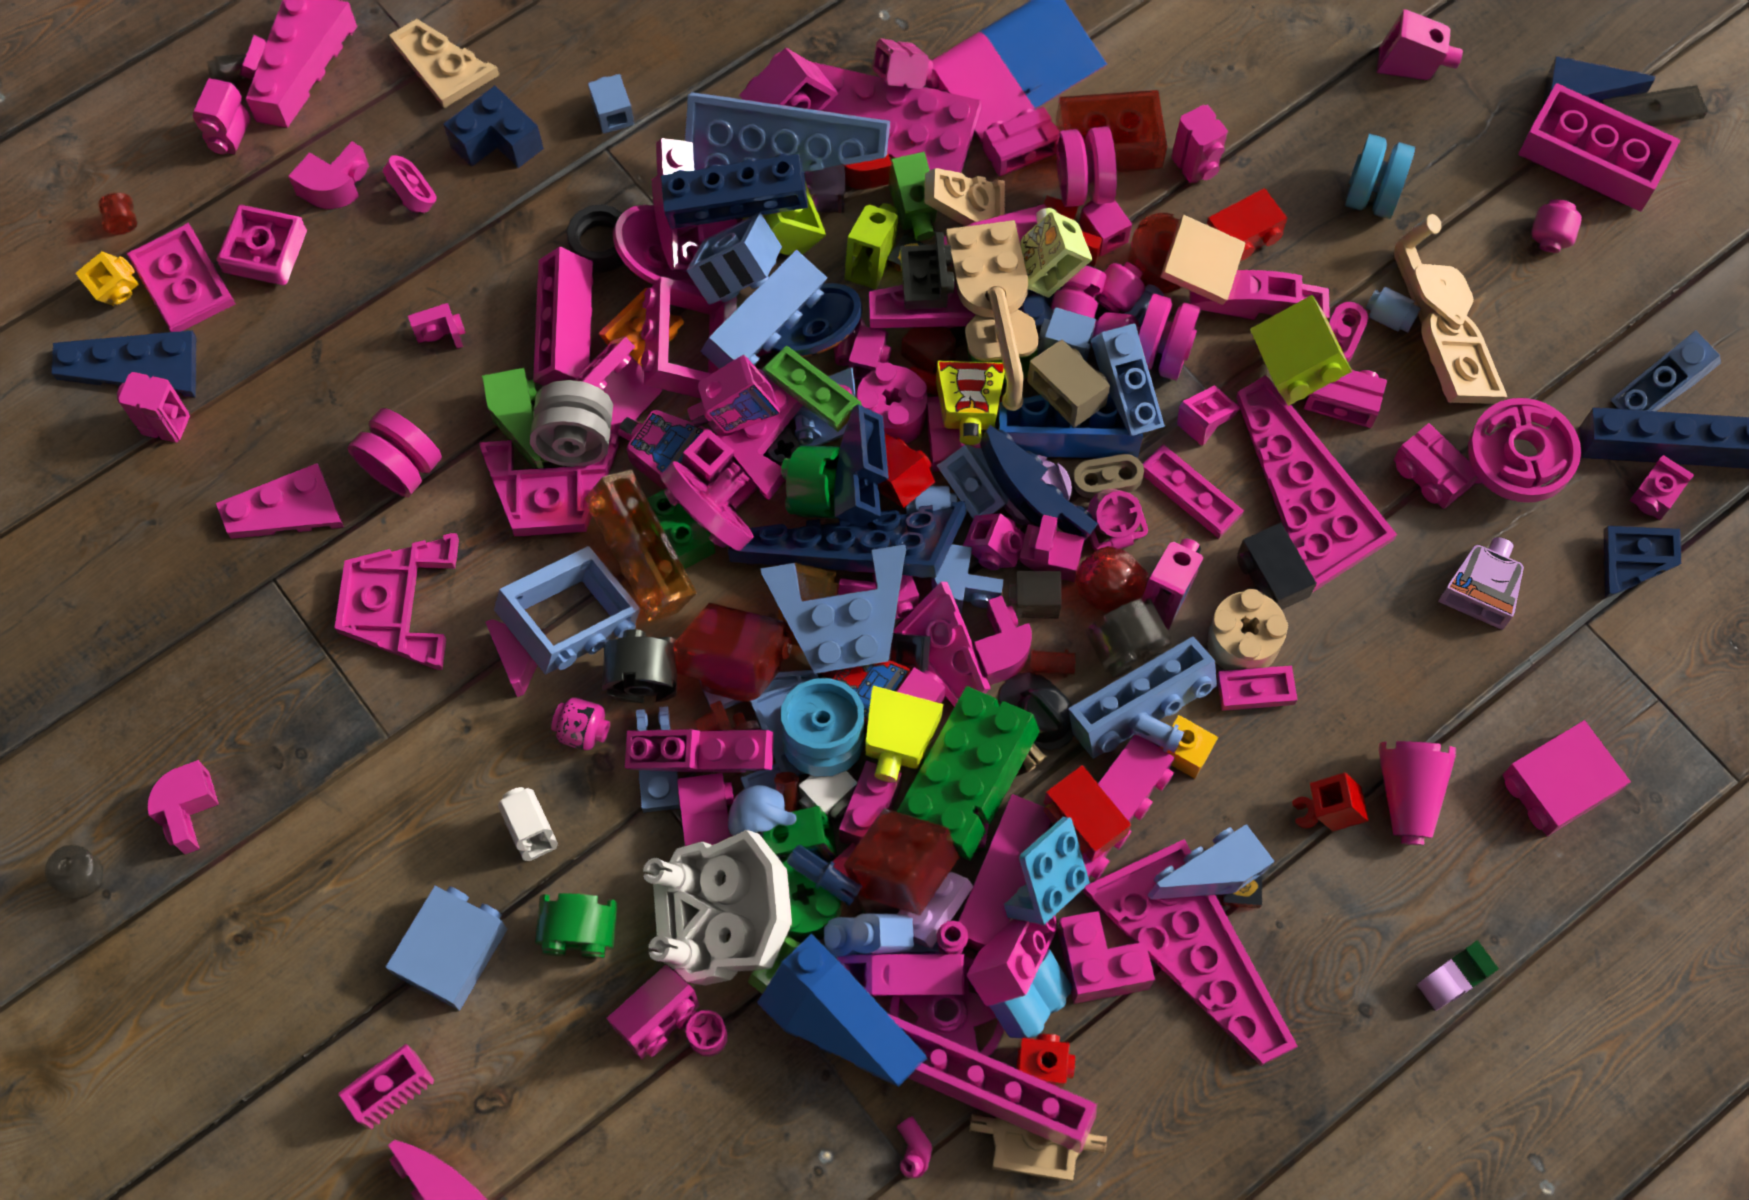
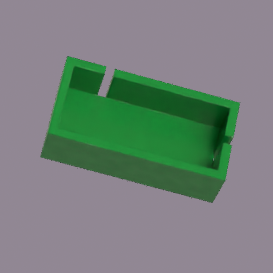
M966 686L895 814L904 831L971 861L986 833L979 816L974 814L977 809L982 821L990 825L1040 732L1033 713L1004 701L999 706L995 697Z

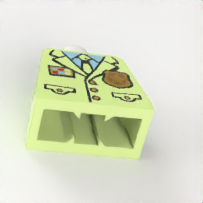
M1044 208L1036 214L1037 224L1022 237L1021 250L1028 276V289L1049 298L1092 261V257L1079 224L1070 218L1056 213L1052 208Z

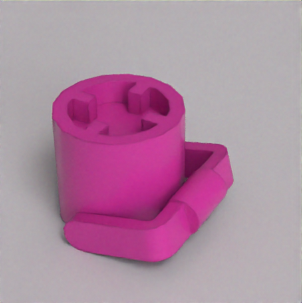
M1104 489L1095 494L1090 500L1088 512L1091 514L1092 519L1098 523L1095 529L1100 533L1112 536L1108 541L1099 543L1095 530H1093L1089 535V539L1095 551L1100 552L1110 548L1112 551H1117L1132 546L1135 540L1142 539L1148 533V526L1142 512V507L1138 498H1135L1131 493L1116 489Z

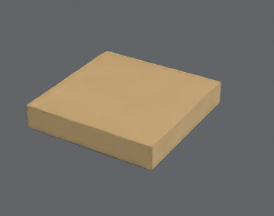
M1183 215L1178 222L1160 277L1223 305L1228 300L1245 242Z

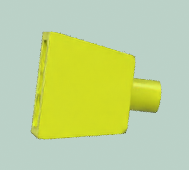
M873 686L866 736V755L879 759L874 774L876 778L894 783L897 781L901 765L913 769L918 768L941 722L943 704Z

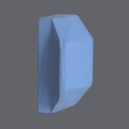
M968 444L964 445L937 465L959 499L965 501L966 509L973 519L975 515L994 514L1008 504V497L992 475L981 448H974Z

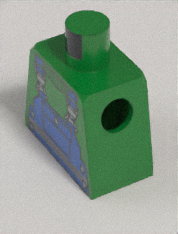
M820 806L791 812L796 815L795 823L792 825H777L760 835L781 862L788 859L797 845L803 846L825 862L833 861L838 857L833 823Z

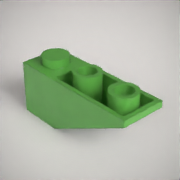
M524 368L482 376L487 406L493 423L508 440H512L513 446L534 469H545L544 463L549 461L536 454L530 445L532 420L534 419L532 401H535L537 394L535 382L527 379Z

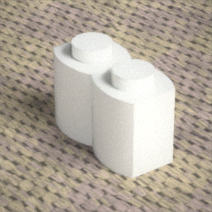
M519 787L504 794L503 799L498 804V808L522 858L525 861H532L555 850L558 842L534 791Z

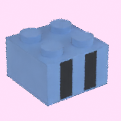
M758 213L703 240L686 271L709 305L719 300L728 302L736 297L740 290L748 286L751 289L757 288L769 279L768 275L771 268L776 264V258L782 246L762 214Z

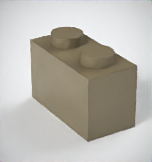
M1060 340L1033 358L1029 364L1027 382L1074 428L1106 406L1110 388L1106 377L1101 372L1095 371L1084 361L1081 353L1077 349L1071 348L1065 341Z

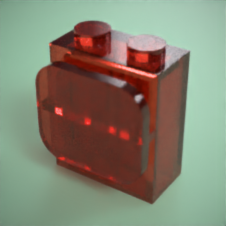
M709 602L673 643L677 673L701 679L702 688L708 693L742 702L755 700L780 672L781 662L786 660L791 653L792 639L789 638L787 621Z

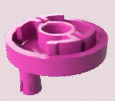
M1513 398L1494 404L1480 416L1469 437L1468 456L1471 467L1478 477L1474 483H1483L1488 489L1503 498L1529 503L1546 500L1564 489L1579 466L1581 447L1574 427L1557 409L1538 400ZM1531 422L1540 424V425H1542V426H1544V427H1546V428H1543V427H1541V426H1539V425H1536V424H1532ZM1506 424V426H1503V427L1497 429V430H1496L1495 432H1493L1490 436L1485 433V429H1486V432L1490 434V433H1491L1493 430H1495L1497 427ZM1520 439L1530 442L1536 448L1537 455L1528 457L1520 454L1514 447V440ZM1559 476L1558 478H1555V479H1554L1552 482H1550L1549 484H1547V485L1541 487V485H1543V484H1545V483L1551 481L1554 477Z
M673 461L660 475L667 487L664 492L668 500L674 506L679 503L700 526L711 533L709 539L714 544L722 548L729 545L733 549L741 551L754 536L746 523L729 506L728 500L750 477L743 471L732 481V477L741 469L733 462L712 485H707L688 468Z

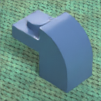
M952 544L937 577H931L932 590L940 582H948L960 614H962L964 601L971 602L972 605L979 608H987L988 600L1001 596L1003 580L968 574L972 547Z

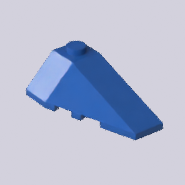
M812 934L782 961L758 1000V1005L785 1032L818 1045L820 1049L830 1054L832 1052L854 1063L856 1067L897 1087L927 1059V1056Z

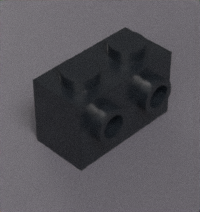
M1282 523L1242 540L1237 553V561L1242 572L1250 575L1255 584V590L1272 599L1281 610L1311 596L1317 582Z

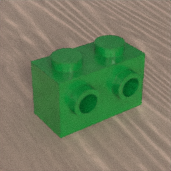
M666 489L641 501L643 516L639 517L648 536L655 534L660 544L656 547L664 563L667 565L672 562L679 573L715 554V546L709 539L711 536L709 531L700 526L679 503L674 506L665 495L664 491Z

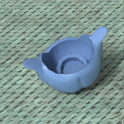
M756 785L744 789L734 799L728 814V829L732 836L745 830L763 833L777 825H792L796 821V815L784 810L785 802L780 792L767 786Z

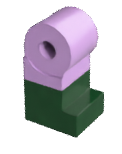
M1476 940L1419 982L1417 986L1434 1010L1437 1011L1489 978L1499 970V967L1481 943Z

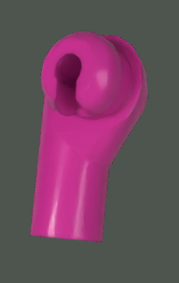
M860 318L853 332L844 341L833 347L837 365H849L851 347L854 345L860 325L866 326L862 318Z
M911 1116L897 1126L898 1131L908 1144L904 1159L900 1163V1170L905 1177L919 1178L928 1169L932 1144L914 1117Z

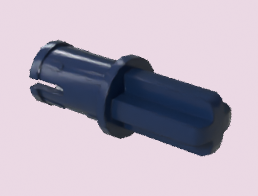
M797 845L787 859L789 866L816 883L815 888L818 889L821 886L845 902L847 906H850L854 897L857 896L863 886L834 868V862L831 861L828 864L801 845Z

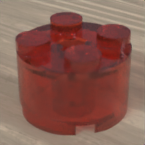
M1156 213L1144 218L1132 236L1127 262L1137 267L1143 273L1140 279L1145 284V287L1148 284L1154 285L1162 293H1170L1183 288L1160 277L1180 220L1174 218V214Z

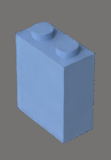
M434 886L386 968L393 976L460 1011L508 929L500 920L502 914L494 908L483 903L480 908H477L467 902L469 897L463 892L451 886L448 887L447 891Z

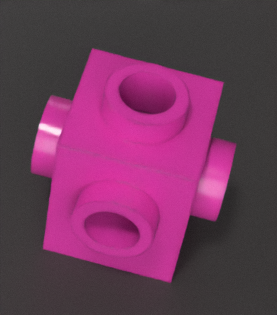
M1001 513L975 515L963 546L972 547L971 553L979 559V564L987 569L998 570L999 568L1015 567L1020 558L1025 534L1016 527V523L1012 519L1003 516Z

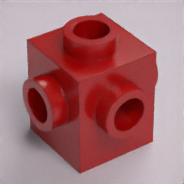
M1038 1034L1036 1039L1021 1038L1018 1043L1016 1069L1056 1087L1063 1088L1067 1083V1078L1073 1079L1075 1055L1069 1054L1070 1043L1060 1042V1036ZM1041 1059L1047 1060L1051 1068L1045 1067Z

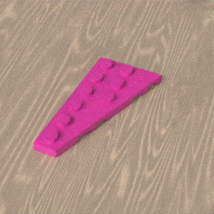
M811 62L818 66L839 93L822 111L890 121L887 151L891 159L925 151L929 170L937 168L962 173L982 107L981 100L926 87L916 89L905 85L903 87L888 85L882 78Z
M1185 839L1096 880L1082 889L1135 943L1146 942L1149 957L1260 1066L1298 1047L1215 895L1164 899L1149 898L1148 893L1156 885L1153 880L1154 877L1169 866H1173L1177 870L1186 864L1183 859L1191 853V850Z

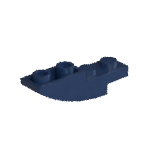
M989 426L979 444L992 475L1013 505L1034 526H1041L1043 515L1058 518L1057 527L1065 533L1085 537V541L1098 525L1092 519L1091 514L1085 508L1078 505L1074 506L1063 497V493L1056 486L1045 484L1041 481L1048 468L1043 465L1042 460L1036 454L1030 451L1025 452L1014 443L1013 438L1007 432L1000 429L996 430L993 426Z

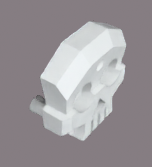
M745 830L715 845L705 842L695 843L677 848L669 863L658 858H652L645 864L643 872L653 874V876L644 875L645 880L653 884L657 936L651 940L649 949L658 950V953L649 952L653 960L662 961L672 967L686 982L700 985H710L731 980L738 971L772 968L792 923L787 869L759 834ZM726 874V881L722 885V878ZM731 931V938L727 942V934Z

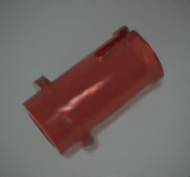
M1065 649L1064 652L1032 650L1030 673L1063 674V678H1067V674L1075 675L1076 653L1069 652V649Z
M785 771L776 774V777H774L775 790L783 795L785 811L794 812L801 810V805L798 802L799 777L793 772Z

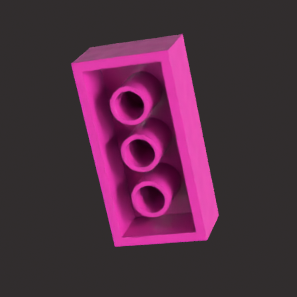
M1556 83L1518 155L1642 212L1681 140Z

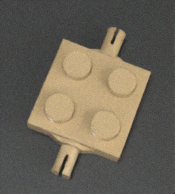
M972 1114L970 1131L993 1134L995 1153L992 1169L1067 1182L1073 1181L1075 1162L1079 1153L998 1117L990 1118ZM1089 1134L1082 1150L1105 1154L1107 1136Z

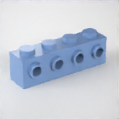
M796 250L708 338L700 352L719 369L744 354L755 366L759 361L756 355L762 349L769 352L780 340L781 336L778 332L784 326L790 330L803 316L800 310L805 305L809 308L813 307L822 297L824 292L820 288L827 277Z
M1194 637L1187 639L1068 708L1073 735L1093 759L1104 752L1107 753L1114 750L1119 743L1134 735L1133 731L1143 712L1160 720L1165 716L1174 715L1184 705L1196 698L1208 695L1213 688L1217 687L1215 660Z

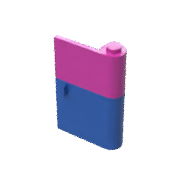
M1030 0L931 60L933 64L932 75L929 81L926 80L925 85L930 89L946 90L948 93L981 100L982 107L974 134L980 143H983V132L993 122H1006L1016 118L1025 109H1032L1033 111L1101 70L1107 63L1065 0Z

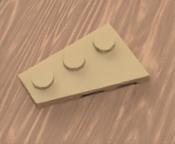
M418 19L389 34L392 44L444 108L499 76L496 66L489 62L485 64L475 58L473 52L466 48L461 49L449 42L446 36Z
M934 168L925 173L924 203L958 223L967 226L971 223L1005 215V181L995 180L989 182L986 181L985 177L980 176L967 178L959 172Z

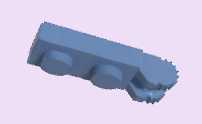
M668 706L659 707L658 718L661 730H671ZM645 709L636 710L638 731L647 730L648 716ZM639 770L643 813L681 808L677 782L678 772Z

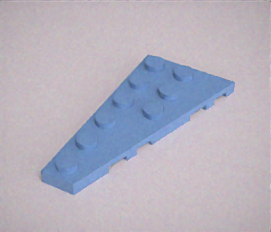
M691 92L688 94L685 141L692 142L694 170L704 169L710 165L723 166L740 163L747 159L761 160L773 158L779 154L792 155L799 153L803 170L816 171L831 166L848 165L885 158L888 149L890 121Z

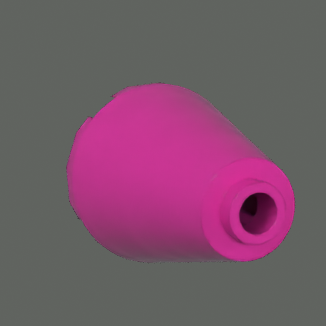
M1396 741L1395 749H1386L1387 742L1379 743L1378 752L1393 835L1401 837V844L1424 845L1425 839H1431L1434 835L1455 762L1456 748L1449 746L1448 753L1440 752L1441 744Z

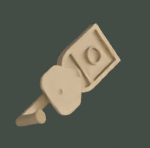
M1430 214L1401 238L1394 248V256L1411 299L1415 301L1414 305L1421 307L1418 316L1422 323V337L1430 355V361L1436 370L1443 393L1448 402L1496 404L1507 398V394L1482 334L1474 322L1467 317L1473 303V296L1466 279L1454 267L1422 264L1415 246L1430 234L1440 232L1441 222L1439 218L1434 214Z
M1015 220L946 229L947 245H951V264L959 299L968 310L976 314L965 327V337L969 353L980 361L1002 360L1007 380L1006 393L1002 397V403L1007 410L1016 411L1023 404L1022 389L1024 376L1019 357L1028 356L1037 349L1038 334L1034 319L1018 310L1027 296L1028 276Z

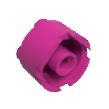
M891 363L879 364L876 369L869 372L862 379L857 390V399L861 401L863 407L883 416L884 432L895 439L897 437L901 438L906 444L915 440L924 429L926 423L927 387L925 382L910 369Z

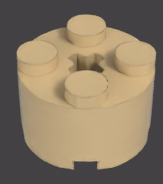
M1247 589L1244 592L1232 594L1217 607L1209 626L1207 643L1209 653L1215 662L1226 671L1269 667L1274 662L1284 643L1288 622L1277 603L1261 594L1258 590Z

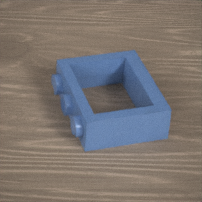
M590 546L499 589L494 611L545 675L557 668L559 670L568 668L586 653L595 654L605 646L607 641L623 637V631L635 629V623L641 610ZM582 581L611 617L553 646L525 609Z

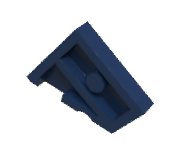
M1607 526L1603 529L1605 596L1607 597L1618 594L1681 564L1680 529Z

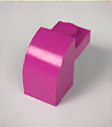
M351 141L331 165L309 152L288 177L297 196L319 208L337 209L349 205L359 197L354 183L364 177L369 164L363 148Z
M706 428L683 452L682 462L686 468L696 474L707 485H712L722 475L724 470L729 468L734 462V450L709 428ZM741 468L731 480L734 481L744 470ZM749 479L728 500L729 506L735 512L758 489L756 484Z
M1043 515L1040 527L1028 524L1020 561L1026 567L1040 574L1075 582L1085 537L1056 531L1058 519L1056 517Z
M1002 596L988 600L986 614L995 635L974 642L975 651L989 685L1005 681L1022 670L1027 662L1032 640L1030 624L1027 623L1017 627L1018 619L1012 606H1006Z
M199 760L167 772L156 782L149 795V816L160 826H163V832L170 846L175 845L185 855L200 849L190 815L219 805L209 771Z

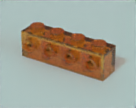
M632 470L602 477L584 499L589 512L594 516L604 535L606 544L611 548L619 563L621 573L629 582L639 607L644 611L649 622L679 613L697 592Z

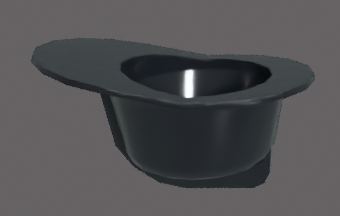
M1027 672L1019 673L1009 678L1003 685L999 696L1000 705L1004 701L1033 713L1040 730L1034 741L1037 747L1053 750L1060 749L1069 744L1074 735L1068 708L1073 705L1050 680L1040 674Z

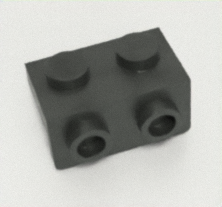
M936 232L935 245L901 246L900 257L905 310L947 308L948 294L954 293L953 272H947L946 266H951L952 263L951 245H944L943 232Z

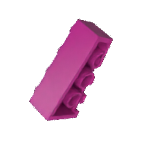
M282 0L246 97L256 122L289 127L309 98V90L316 81L320 82L326 73L325 67L333 56L337 57L343 48L342 42L348 34L352 35L357 28L349 2L339 0Z

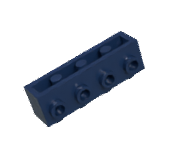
M799 153L792 155L779 154L773 158L761 160L747 159L735 164L723 166L710 165L704 169L678 170L672 174L661 175L664 213L671 229L747 218L758 213L766 215L808 208L805 176Z

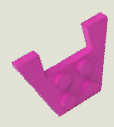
M758 369L772 385L780 415L731 433H725L713 420L707 424L715 435L734 450L733 457L756 484L763 496L770 500L785 479H783L781 474L782 466L766 458L763 454L803 405L768 379L761 369ZM840 385L842 388H844L846 391L852 394L851 389L849 387H847L846 385Z
M618 433L610 434L608 454L601 461L592 465L515 471L512 440L480 442L483 458L514 537L587 531L619 447Z
M457 533L443 535V539L428 543L425 540L412 543V547L396 551L388 549L345 560L335 621L337 633L436 670H443L447 640L445 635L409 633L417 570L419 567L455 569L459 545Z

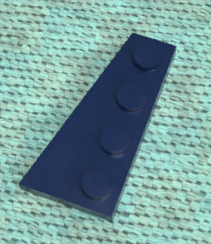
M193 330L53 343L52 374L56 380L101 385L102 383L115 384L119 388L122 383H125L128 374L136 372L148 375L149 378L154 376L167 379L175 392L182 393L186 397L196 398V335Z

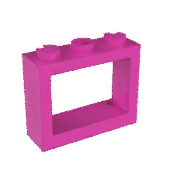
M660 277L651 288H647L644 294L643 308L646 309V320L641 334L642 339H645V351L641 358L642 370L644 371V385L701 398L698 389L699 382L719 370V368L710 360L708 363V373L668 363L670 304L709 314L710 337L737 310V297L728 302L719 300L709 305L697 286Z

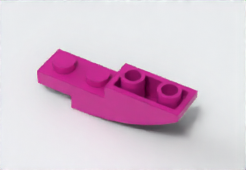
M661 138L656 142L657 176L651 179L656 224L661 246L671 271L687 272L686 270L704 240L703 224L677 229L670 228L664 213L661 175L672 174L678 170H694L692 142Z
M1237 270L1228 300L1223 305L1189 290V304L1201 307L1200 310L1253 320L1259 313L1276 315L1313 295L1327 320L1330 318L1329 288L1302 284V275L1264 270Z
M693 729L627 731L625 769L707 773H746V771L772 770L774 732L768 730L696 731Z
M397 1140L388 1144L394 1153V1156L389 1159L392 1166L402 1179L409 1176L416 1186V1189L411 1192L415 1200H487L472 1183L435 1156Z

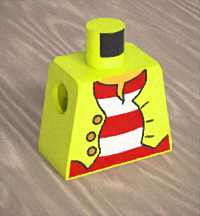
M938 361L936 386L943 424L948 429H960V442L962 444L976 445L980 443L981 429L987 430L990 425L995 427L1005 374L1003 363Z

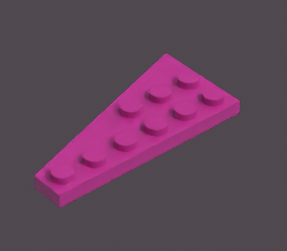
M1267 375L1238 391L1236 399L1241 407V413L1283 526L1317 582L1313 592L1394 541L1397 536L1396 532L1292 405L1288 406Z

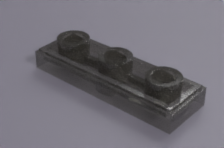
M1698 85L1603 99L1601 104L1651 127L1704 119L1708 113Z

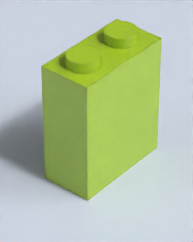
M1313 295L1250 329L1275 387L1288 406L1352 372L1324 312Z

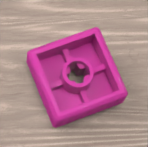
M239 205L216 260L223 273L286 285L307 229L301 217Z

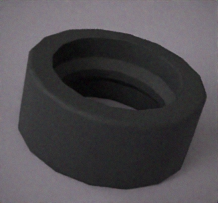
M604 204L591 205L578 211L570 219L567 228V240L570 251L593 261L592 271L597 273L612 271L624 264L615 246L606 251L595 252L587 250L581 245L580 238L587 230L602 225L614 228L622 214L615 207Z

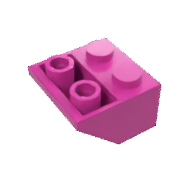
M665 965L609 1015L607 1020L612 1028L642 1060L648 1054L650 1057L658 1054L669 1042L666 1037L677 1027L680 1030L686 1028L689 1019L697 1013L696 1010L700 1007L694 989L669 966Z

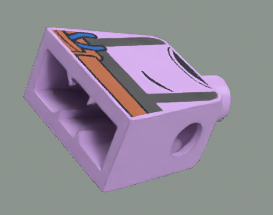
M1495 537L1489 549L1481 545H1475L1442 593L1438 602L1503 630L1515 613L1524 569L1520 562L1509 558L1514 547L1513 544L1507 539Z

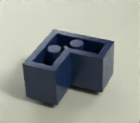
M493 86L443 124L450 147L471 167L496 148L518 168L544 149L538 125L496 86Z

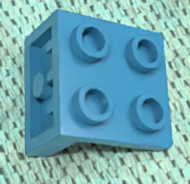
M1062 817L1019 856L1026 885L1019 888L1017 893L1004 904L1007 917L1045 925L1090 883L1071 818Z

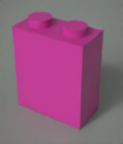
M1585 720L1512 763L1502 774L1508 791L1515 798L1521 800L1528 810V817L1536 828L1543 830L1547 837L1615 796L1631 782Z

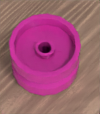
M1109 127L1089 129L1085 144L1082 135L1077 129L1064 130L1058 133L1057 175L1064 207L1084 205L1088 192L1095 205L1113 203L1115 201L1117 184L1116 159L1113 138Z
M1153 293L1140 329L1139 339L1148 370L1152 369L1157 353L1163 354L1159 366L1160 376L1177 381L1184 360H1188L1197 333L1195 326L1201 307L1183 303L1178 307L1174 321L1170 322L1168 319L1172 308L1171 299Z
M380 408L368 423L371 433L360 432L347 449L353 459L380 484L396 494L410 497L422 482L419 472L430 473L441 460L442 455L432 440L413 423L392 410Z

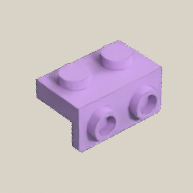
M934 865L930 868L903 909L898 913L913 919L914 944L917 943L929 949L933 947L937 941L938 928L943 923L951 921L972 890L973 886L968 878Z

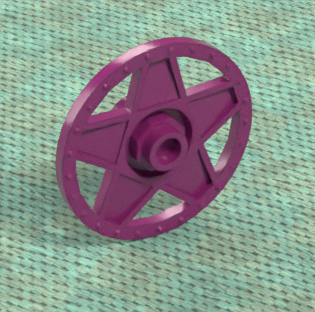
M964 956V995L892 996L890 1015L899 1018L900 1002L902 999L919 1016L914 1024L915 1026L978 1053L974 1028L997 1018L990 1006L986 1007L977 993H970L967 973L968 967L971 968L974 960ZM999 1020L993 1037L980 1054L989 1057L998 1047L1005 1032Z

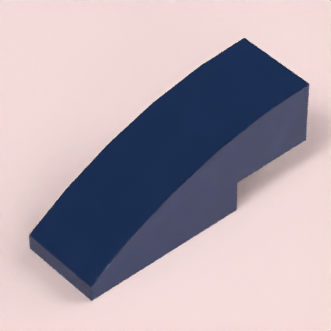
M858 404L851 411L839 451L835 477L834 508L835 517L861 527L881 517L878 484L888 480L889 476L883 416Z

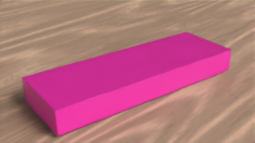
M1164 444L1143 463V476L1218 539L1242 516L1244 512L1242 508Z

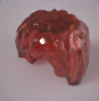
M1106 546L1096 550L1091 556L1082 561L1077 570L1075 582L1079 595L1089 604L1106 614L1120 617L1122 614L1130 613L1133 609L1137 608L1142 600L1150 577L1147 570L1134 556L1117 547Z

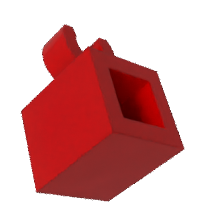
M1346 772L1311 782L1310 788L1313 799L1302 796L1292 801V805L1297 810L1308 808V812L1304 817L1295 819L1296 824L1301 828H1311L1320 820L1332 831H1337L1369 821L1362 787Z

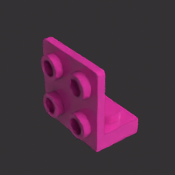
M626 336L613 340L575 379V381L586 382L599 387L609 395L613 402L610 434L618 433L619 427L626 417L636 420L662 392V389L644 385V371L640 364L629 354L635 346Z

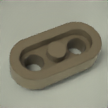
M1129 454L1087 460L1076 467L1073 476V486L1078 494L1086 498H1093L1095 494L1104 489L1131 492L1140 486L1144 475V467L1137 457ZM1127 473L1131 478L1125 480L1119 474ZM1093 479L1096 484L1093 486L1087 485L1085 480Z

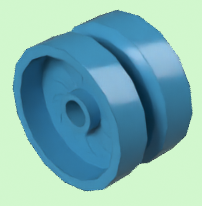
M1369 133L1362 153L1357 156L1348 183L1351 186L1345 206L1361 211L1366 207L1371 193L1376 192L1372 208L1374 215L1391 219L1400 198L1415 147L1398 142L1393 146L1388 161H1384L1383 157L1387 147L1386 138Z
M831 678L812 679L801 683L787 694L781 706L783 750L789 762L801 772L813 776H834L852 767L859 760L864 749V705L858 693L846 683Z

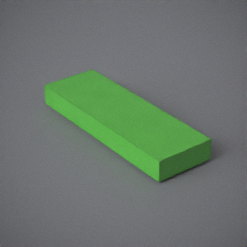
M787 345L762 369L768 379L837 432L847 424L853 407L858 404L862 406L860 400Z

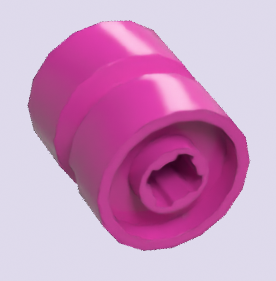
M1085 266L1066 282L1060 290L1054 293L1050 308L1053 312L1056 307L1094 318L1098 307L1095 296L1102 293L1107 275L1098 269Z

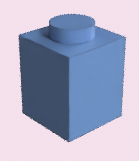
M620 74L602 77L597 81L588 83L592 105L603 134L634 125L631 104Z

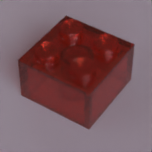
M883 808L844 863V867L849 878L863 885L857 895L920 916L959 859L947 827Z

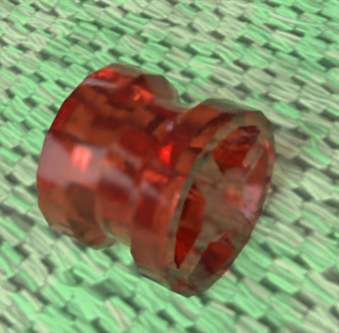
M111 193L103 196L98 201L99 211L103 215L102 227L107 233L123 235L130 233L137 227L138 221L135 213L132 212L134 210V203L131 196L124 193Z

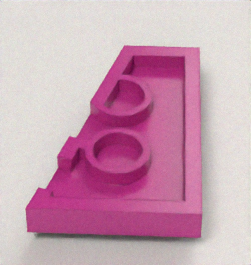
M940 582L893 630V633L931 636L928 671L934 673L942 680V685L946 686L945 696L955 707L966 686L985 694L991 688L948 582Z

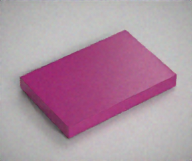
M189 223L127 253L171 332L184 331L235 305L233 298Z

